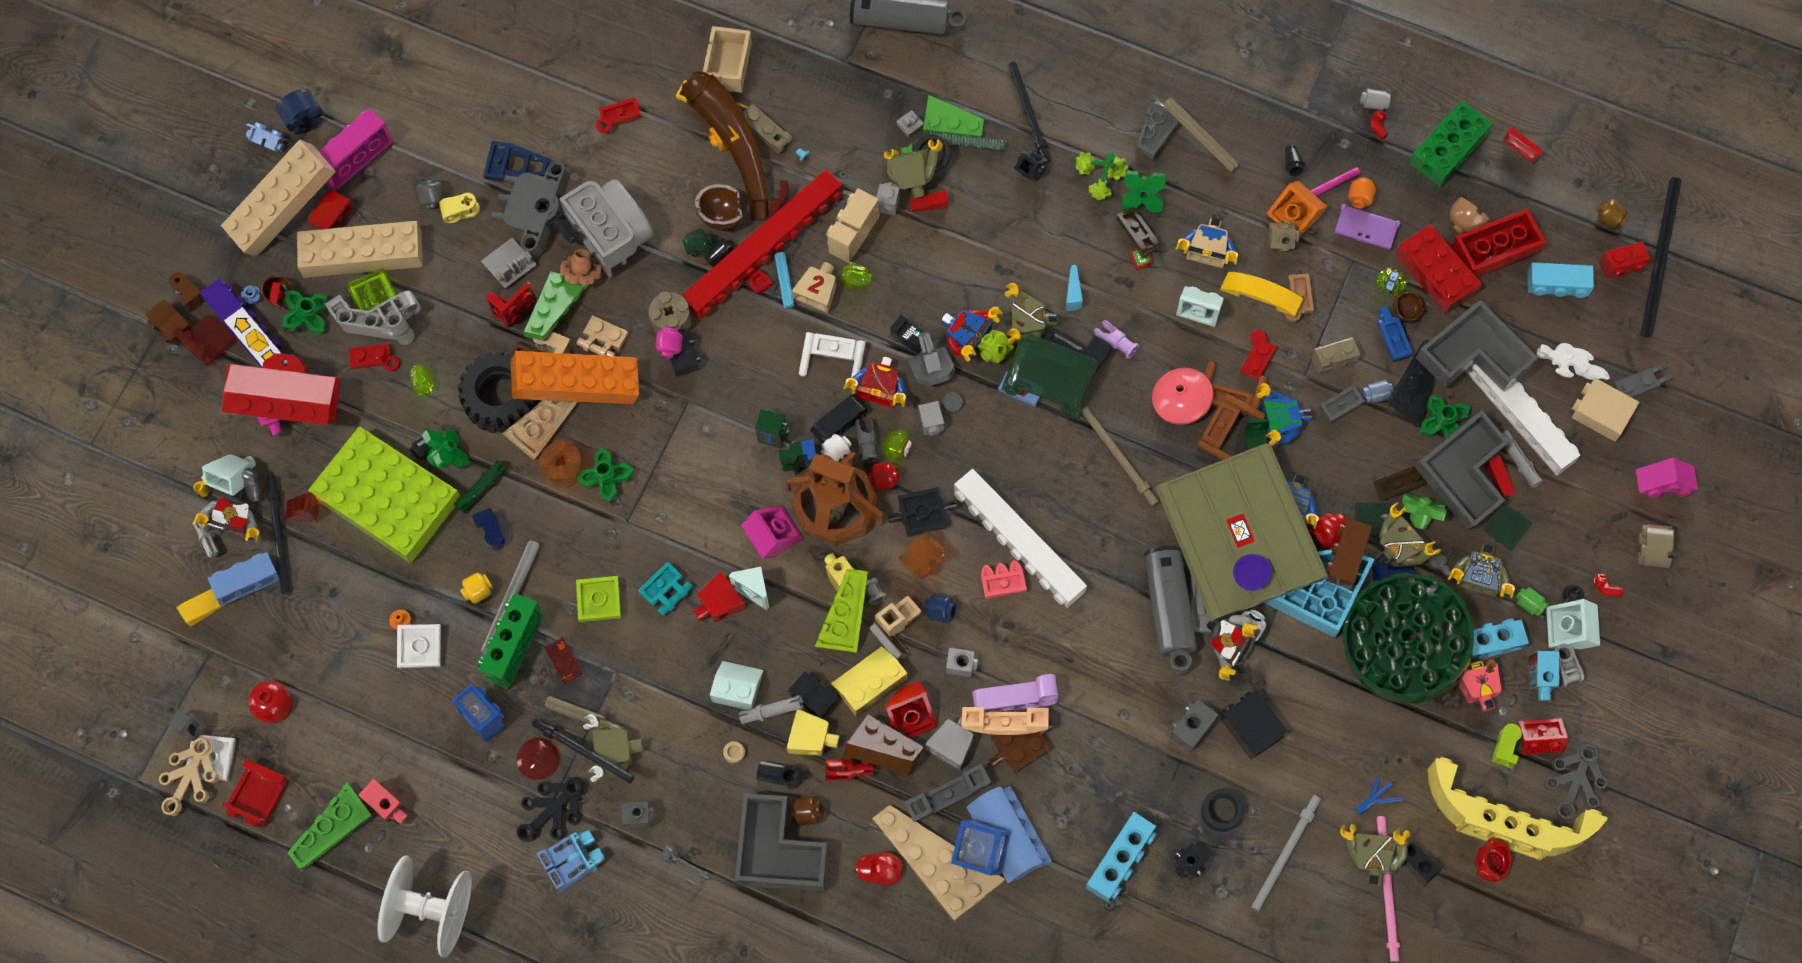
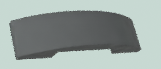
M980 764L962 773L963 775L925 794L921 793L905 801L904 803L913 822L945 810L990 785L991 781L983 765Z

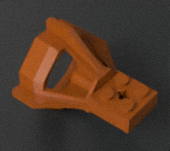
M850 452L841 462L833 460L832 457L826 454H815L809 466V471L804 472L802 477L786 479V490L794 494L791 501L792 508L805 536L837 547L865 535L871 522L878 525L883 524L884 516L877 509L878 499L865 471L855 468L857 462L856 453ZM856 477L864 483L867 490V499L856 488ZM809 488L815 502L818 503L815 523L806 516L801 505V493ZM850 502L861 514V517L850 526L841 529H828L832 508Z

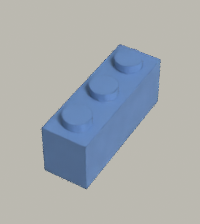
M267 552L256 554L250 560L238 562L231 568L217 571L207 578L221 607L280 581Z

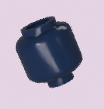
M935 593L929 599H926L924 603V611L928 619L932 621L946 623L953 619L956 614L957 606L950 596Z

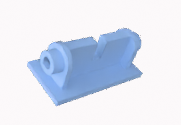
M257 122L255 125L247 123V126L251 127V130H248L246 133L249 141L262 145L264 139H266L264 146L275 152H281L284 149L283 141L289 142V139L283 137L284 133L274 129L272 132L267 131V126Z

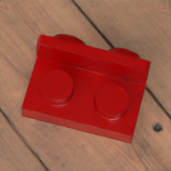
M1562 718L1518 722V726L1522 731L1521 739L1523 744L1521 751L1523 755L1565 751L1568 736Z

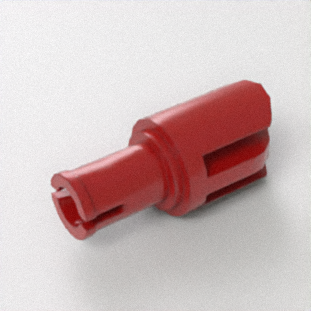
M851 759L825 760L827 765L825 767V781H851L854 776H873V763H869V765L854 763Z

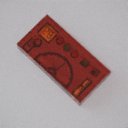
M563 637L544 647L564 684L583 675Z

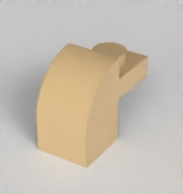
M907 596L895 606L893 603L889 604L875 615V620L888 636H894L903 631L908 623L921 614V610Z

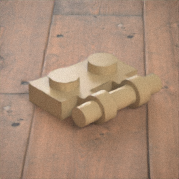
M592 315L583 331L584 336L589 338L587 340L579 338L577 345L582 347L584 351H592L600 356H616V353L611 352L612 348L620 351L629 333L627 330ZM596 341H598L605 345L603 347H600L595 343Z

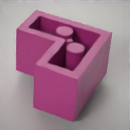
M1670 458L1636 469L1639 493L1649 498L1660 497L1665 492H1672L1680 497H1684L1698 490L1694 466L1676 458Z

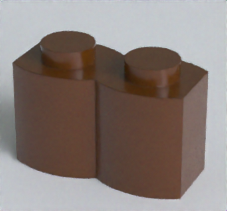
M165 299L145 314L149 319L147 321L149 326L154 331L159 329L161 331L159 335L167 344L171 341L176 345L193 331L191 325Z

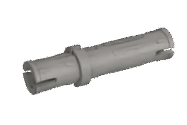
M1510 431L1502 432L1509 441L1504 447L1518 467V472L1523 474L1531 488L1541 484L1543 480L1535 471L1533 462L1529 461Z
M798 695L764 706L759 704L756 708L740 711L739 715L743 716L739 718L743 725L761 720V722L766 721L767 718L803 709V705H800L803 704V701Z

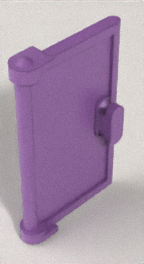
M1342 204L1334 233L1363 243H1369L1388 250L1391 249L1395 233L1400 226V221H1394Z

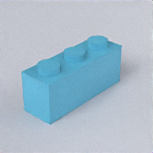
M1532 262L1527 271L1528 293H1534L1535 295L1554 294L1558 297L1574 295L1575 297L1583 298L1589 296L1594 288L1593 266Z

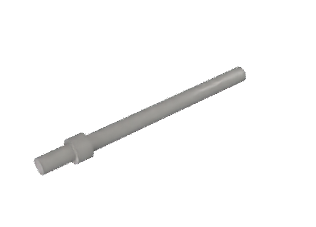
M1313 795L1307 808L1302 810L1297 826L1252 904V909L1259 912L1304 829L1313 820L1314 812L1321 801V798Z

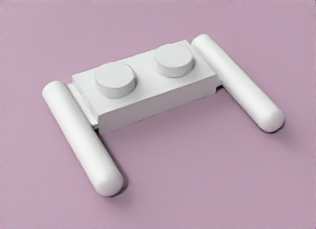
M806 332L799 375L802 377L807 375L810 354L854 361L852 378L861 370L866 342Z

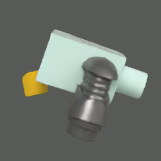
M232 454L202 466V481L195 483L193 486L194 491L202 497H206L209 494L210 490L206 485L232 496L245 487L249 500L253 502L261 500L263 492L257 480L258 474L252 469L256 465L255 460L251 456L242 459Z

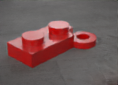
M636 97L598 108L601 118L596 122V129L600 133H607L614 125L642 118ZM606 123L607 127L601 128L600 125Z
M389 343L349 348L350 368L352 370L384 366L387 371L394 372L400 367L399 359L391 356V346ZM394 361L395 365L390 367L388 363Z

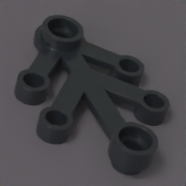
M571 777L565 783L548 784L543 781L537 785V791L542 796H546L550 792H562L556 799H532L531 797H524L522 799L521 806L526 811H531L533 808H546L530 824H521L517 828V837L522 842L532 841L535 837V831L552 815L553 828L550 831V836L555 841L562 840L564 837V831L562 830V807L568 800L569 813L566 816L567 822L572 826L580 822L578 798L583 795L585 785L578 777ZM543 785H546L548 787L547 791L545 792L540 791V788ZM573 785L578 786V790L575 792L571 791ZM530 800L532 802L531 806L525 807L524 803ZM572 815L577 816V819L574 822L569 821V818ZM530 831L529 837L526 838L523 837V833ZM555 831H561V835L559 837L553 836Z

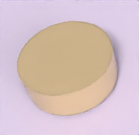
M736 741L729 742L723 750L724 758L731 764L740 763L745 757L743 745Z

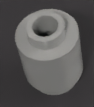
M1366 89L1361 94L1360 104H1363V108L1387 110L1391 95L1386 94V91Z

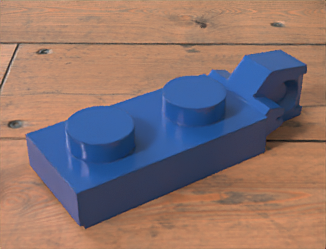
M1388 306L1380 308L1378 312L1380 320L1377 321L1378 327L1392 362L1412 357L1413 352L1399 318H1396L1395 315L1391 316Z

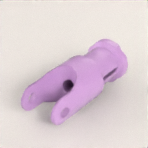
M1106 320L1102 324L1111 332L1110 334L1104 333L1098 328L1094 329V333L1099 338L1110 344L1114 349H1119L1126 355L1127 359H1131L1139 349V344L1131 342L1123 332Z

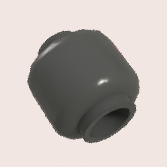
M436 178L420 179V182L416 185L417 201L420 204H425L426 208L436 207L437 203L443 199L441 183L436 181Z

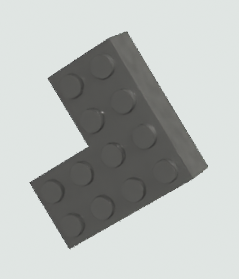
M1479 300L1420 349L1416 359L1444 387L1475 363L1504 392L1533 368L1538 357Z
M1481 410L1471 416L1413 466L1463 526L1469 529L1476 526L1505 501L1480 471L1479 467L1509 441Z
M744 793L735 882L737 885L824 891L828 853L827 843L785 840L789 803L786 796Z

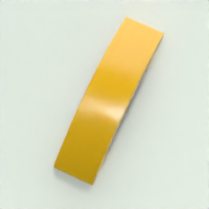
M1228 272L1220 288L1221 291L1238 297L1242 294L1275 306L1277 311L1294 317L1303 302L1302 297L1280 285L1243 273Z

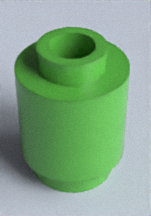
M1530 587L1527 590L1522 588L1515 597L1518 599L1516 604L1531 615L1535 614L1538 617L1549 604L1545 601L1546 598Z

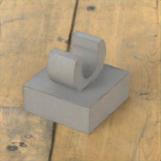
M912 110L897 120V126L908 138L924 127V123Z

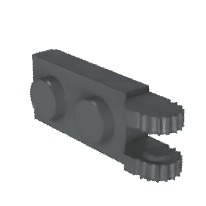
M1663 363L1653 369L1649 368L1613 383V387L1629 397L1635 398L1658 389L1660 386L1671 382L1674 378L1669 374L1657 380L1655 375L1664 372L1668 368Z

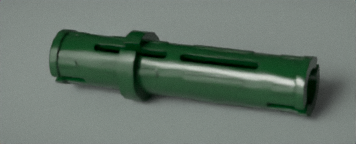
M496 460L485 473L482 472L481 478L454 504L455 507L459 508L458 510L464 514L490 485L493 486L495 484L494 481L507 468L504 465L502 466L500 461Z

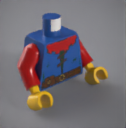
M993 307L988 311L962 310L956 318L946 313L941 324L949 328L947 330V343L952 353L964 357L966 361H970L976 355L977 345L992 330V321L990 320L998 323L1000 319L997 315H1002V311L998 307Z

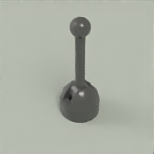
M668 844L664 849L660 860L666 863L677 861L701 875L703 880L709 879V872H703L679 858L675 847Z

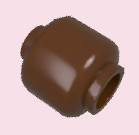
M815 796L803 797L795 800L793 807L790 808L792 820H796L798 825H812L819 823L820 819L824 816V808L821 800L818 801Z

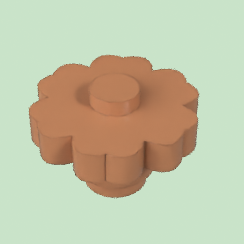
M578 249L574 251L572 256H568L567 260L561 262L560 274L564 276L565 281L571 284H593L595 280L600 279L601 265L597 264V260L590 256L589 251Z

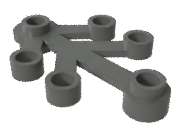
M1583 744L1577 749V754L1565 758H1556L1552 762V768L1556 772H1561L1566 766L1579 762L1577 770L1558 777H1549L1544 782V786L1548 791H1554L1558 786L1571 782L1564 802L1556 808V815L1560 820L1568 821L1575 815L1573 803L1580 786L1585 794V805L1588 809H1596L1600 805V800L1595 796L1585 774L1587 768L1589 767L1594 777L1593 787L1596 790H1603L1608 782L1602 776L1596 761L1599 758V752L1592 744ZM1584 752H1589L1591 757L1586 758ZM1557 761L1562 763V768L1556 766ZM1597 780L1603 782L1602 787L1597 784ZM1548 781H1553L1555 787H1550ZM1589 799L1595 800L1596 805L1592 806L1589 803ZM1561 809L1567 810L1568 815H1562Z

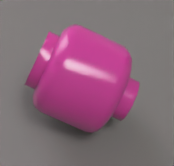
M662 328V331L657 332L655 350L662 353L661 357L673 358L674 355L680 354L682 334L675 328Z

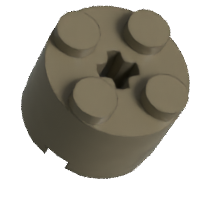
M664 291L651 302L649 317L656 334L662 331L664 327L675 328L678 331L685 329L686 332L689 330L691 325L690 310L687 301L681 295Z
M1642 525L1641 533L1638 536V545H1641L1637 557L1638 565L1660 568L1670 567L1672 558H1668V556L1673 552L1674 543L1672 526Z

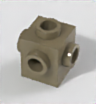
M1290 221L1270 223L1268 239L1270 249H1277L1279 251L1295 249V242L1299 241V230H1296L1294 223Z

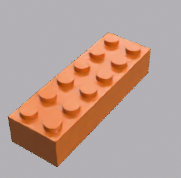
M515 351L511 359L512 399L633 405L639 396L637 358Z

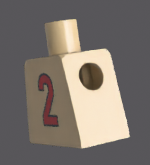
M824 262L820 270L809 267L793 288V299L828 313L837 285L836 277L831 275L834 269L833 265Z

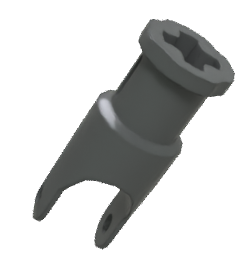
M872 419L869 421L870 433L863 432L860 429L859 420H856L858 445L862 450L863 456L861 463L864 465H873L880 461L876 453L875 446L877 441Z

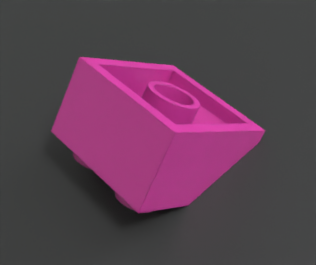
M782 505L755 510L741 525L762 559L776 556L803 539Z

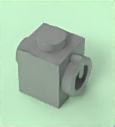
M891 182L880 184L876 197L879 199V213L895 216L900 199L899 187Z

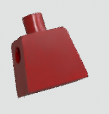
M720 572L697 594L701 605L694 609L692 613L698 621L709 615L717 623L746 609L742 598L724 574Z

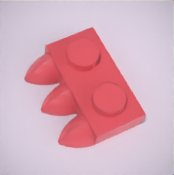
M1012 561L1010 572L1000 562L996 567L995 575L989 566L985 565L983 567L981 581L985 599L1027 591L1023 569L1017 561Z

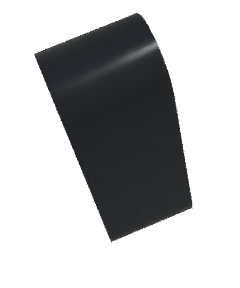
M852 394L817 421L810 431L821 443L834 434L840 436L853 426L857 419L860 420L868 412V407L855 394Z

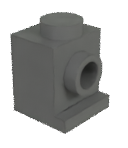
M179 710L176 711L167 723L174 730L193 742L208 725L188 711L184 714Z

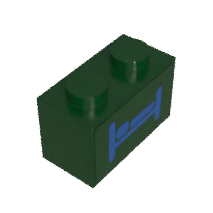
M764 409L760 410L755 426L758 442L782 448L783 442H787L789 437L788 423L786 422L785 415Z

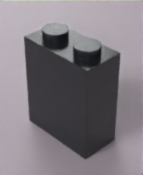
M1258 690L1252 694L1250 691L1240 697L1241 701L1236 705L1231 703L1222 710L1224 713L1220 718L1250 760L1285 738L1288 730Z

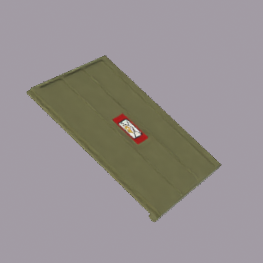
M1265 443L1156 487L1211 623L1328 578L1270 443ZM1248 554H1257L1264 557L1272 569L1269 583L1255 591L1241 588L1233 576L1235 563L1241 557Z

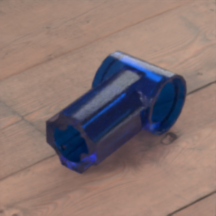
M1388 563L1372 565L1373 582L1399 573L1416 575L1414 566H1391Z

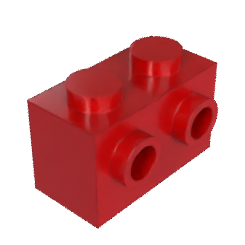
M1642 241L1605 251L1599 263L1606 279L1644 270L1651 258Z

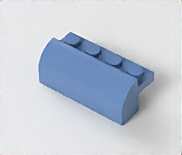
M1011 786L994 788L967 806L974 821L1011 832L1001 870L1007 883L1022 879L1032 870L1044 867L1052 862Z

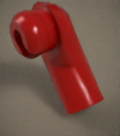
M1378 110L1372 115L1370 128L1380 140L1388 136V133L1382 127L1386 118V114L1382 110Z
M1604 574L1596 575L1594 586L1603 596H1623V587L1610 586Z

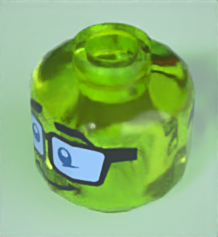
M1387 267L1385 270L1381 269L1376 285H1378L1380 292L1396 296L1399 291L1404 292L1408 281L1404 280V272Z

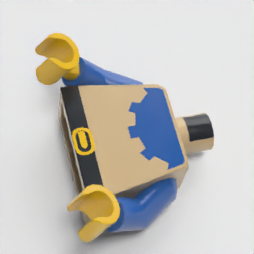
M1211 218L1209 225L1200 224L1198 229L1192 230L1183 239H1179L1176 250L1183 249L1184 253H1187L1186 259L1223 268L1224 262L1227 264L1228 261H1232L1236 265L1238 253L1235 251L1232 240L1227 237L1226 230L1220 229L1221 221L1216 218Z

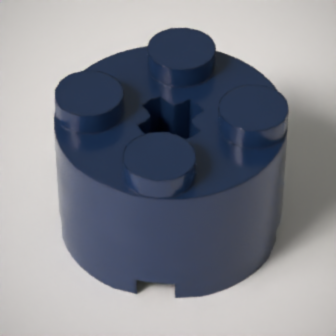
M299 89L287 94L281 99L282 104L280 107L278 104L276 106V111L287 129L294 132L295 135L302 134L306 127L318 125L323 120L321 117L323 111L308 89H305L306 92H302Z

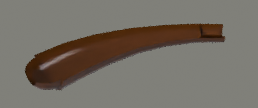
M702 71L693 72L690 79L682 83V92L687 99L686 102L714 128L731 152L741 173L748 196L750 219L753 221L768 220L770 218L768 194L763 167L756 142L743 112L730 92L713 74L709 75ZM728 125L739 135V138L733 142L730 138L734 137V134Z

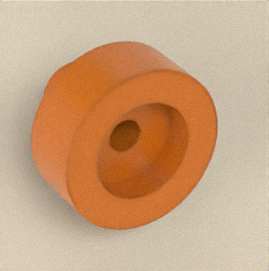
M396 610L391 614L389 622L392 628L397 631V625H412V618L407 611Z

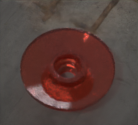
M534 738L528 740L520 747L516 761L519 771L525 777L531 780H543L550 777L556 771L560 756L557 747L551 741L544 738ZM535 754L541 755L539 760H533V756Z

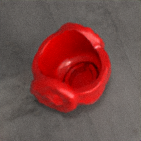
M1326 513L1320 517L1316 529L1313 526L1309 530L1314 545L1318 549H1323L1325 547L1332 548L1335 542L1339 543L1340 536H1337L1340 524H1345L1346 517L1340 513Z
M1489 838L1486 844L1478 849L1477 856L1475 857L1474 863L1477 867V876L1488 882H1499L1501 878L1506 877L1512 862L1510 845H1507L1500 839Z

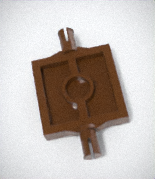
M1049 721L1048 729L1029 734H995L991 736L992 742L997 747L998 754L988 759L989 763L994 767L1004 761L1017 773L1051 750L1043 734L1053 729V725Z

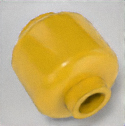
M475 573L462 581L463 589L460 591L466 601L470 599L472 603L477 604L491 596L493 587L486 574Z

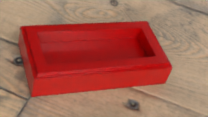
M1513 127L1507 131L1503 139L1506 144L1533 164L1539 160L1543 151Z

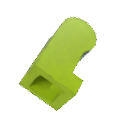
M1507 724L1501 730L1491 762L1511 769L1517 764L1519 756L1514 755L1513 752L1516 742L1522 736V731L1518 725Z

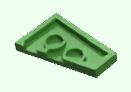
M928 95L923 133L930 134L932 131L933 134L935 131V134L938 132V135L941 132V135L943 133L949 135L950 133L951 136L954 134V137L956 134L957 137L958 135L960 137L963 135V138L965 135L966 138L969 136V139L971 136L972 139L974 136L982 138L983 118Z

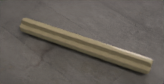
M1170 97L1165 101L1164 107L1229 171L1232 172L1238 167L1239 163L1173 98Z

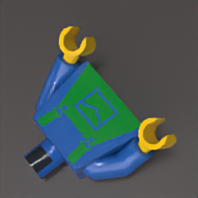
M1263 383L1257 386V389L1261 390L1257 397L1266 398L1263 399L1261 410L1265 413L1264 419H1268L1266 426L1268 442L1271 446L1275 443L1289 444L1300 433L1302 422L1312 420L1311 409L1299 410L1296 399H1291L1288 396L1270 389L1268 384Z

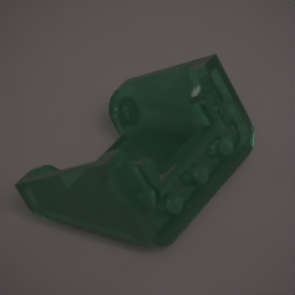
M1023 334L1001 390L1012 396L1021 394L1022 390L1060 404V409L1065 416L1078 418L1098 367V362L1090 356L1037 336Z

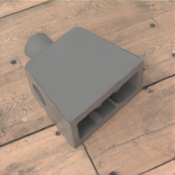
M962 716L957 724L948 719L927 741L925 750L956 769L961 770L973 742L974 734L962 728Z

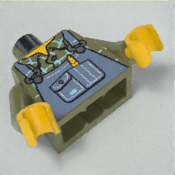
M1488 544L1482 545L1480 553L1473 551L1470 556L1461 558L1454 564L1448 576V580L1451 578L1457 580L1456 587L1494 598L1499 592L1500 597H1503L1504 593L1512 598L1515 587L1510 584L1505 567L1502 566V560L1493 557L1494 547Z

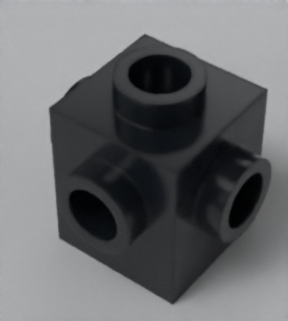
M1037 149L1023 151L1018 157V162L1014 169L1030 180L1038 176L1040 177L1045 172V165L1048 159Z
M1191 843L1186 850L1181 848L1175 855L1174 859L1176 862L1173 867L1176 868L1175 872L1183 879L1191 880L1194 876L1198 878L1206 869L1203 865L1207 862L1209 856L1195 844Z

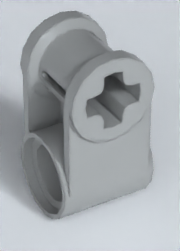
M1566 643L1558 645L1553 651H1562L1566 655V659L1559 657L1560 686L1566 687L1568 683L1584 681V673L1573 647Z

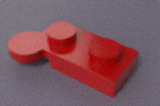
M1255 330L1251 333L1250 341L1254 346L1239 372L1258 382L1259 377L1262 375L1277 347L1266 341L1267 336L1262 330Z

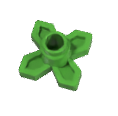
M1404 492L1402 509L1405 507V512L1411 513L1409 518L1411 520L1410 525L1426 529L1427 525L1431 522V518L1444 521L1446 510L1444 509L1445 503L1443 501Z

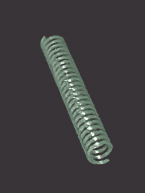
M947 133L942 134V138L945 137L949 145L971 146V148L974 145V148L977 146V148L983 147V149L989 148L990 150L1004 151L1007 142L1005 140L1003 145V139L1000 144V139L997 143V139L994 142V139L991 141L989 138L988 141V138L985 140V138H976L975 136L973 141L972 136L969 141V136H967L966 140V135L963 139V135L960 138V135L957 137L956 134L955 137L954 134L951 136L950 133L949 135Z

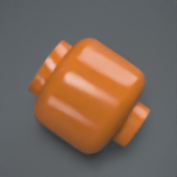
M1359 178L1352 182L1348 193V200L1355 208L1362 209L1368 207L1373 203L1376 186L1368 178Z

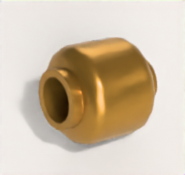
M1614 199L1609 200L1607 203L1603 201L1596 210L1599 212L1597 216L1598 221L1610 229L1620 228L1628 218L1626 214L1627 208Z

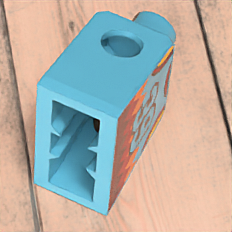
M1537 651L1528 655L1530 688L1538 689V701H1552L1551 689L1559 687V651Z

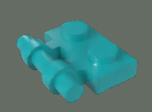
M667 562L638 590V593L652 606L661 602L663 605L657 611L664 616L668 611L671 612L675 608L674 605L681 598L684 599L688 596V592L693 586L688 581L681 586L678 582L683 579V576ZM673 588L676 593L667 599L665 595Z

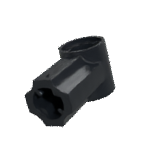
M761 761L758 765L756 780L785 786L788 789H795L800 785L801 777L798 770L792 765L782 766ZM787 774H795V778L792 781H785Z

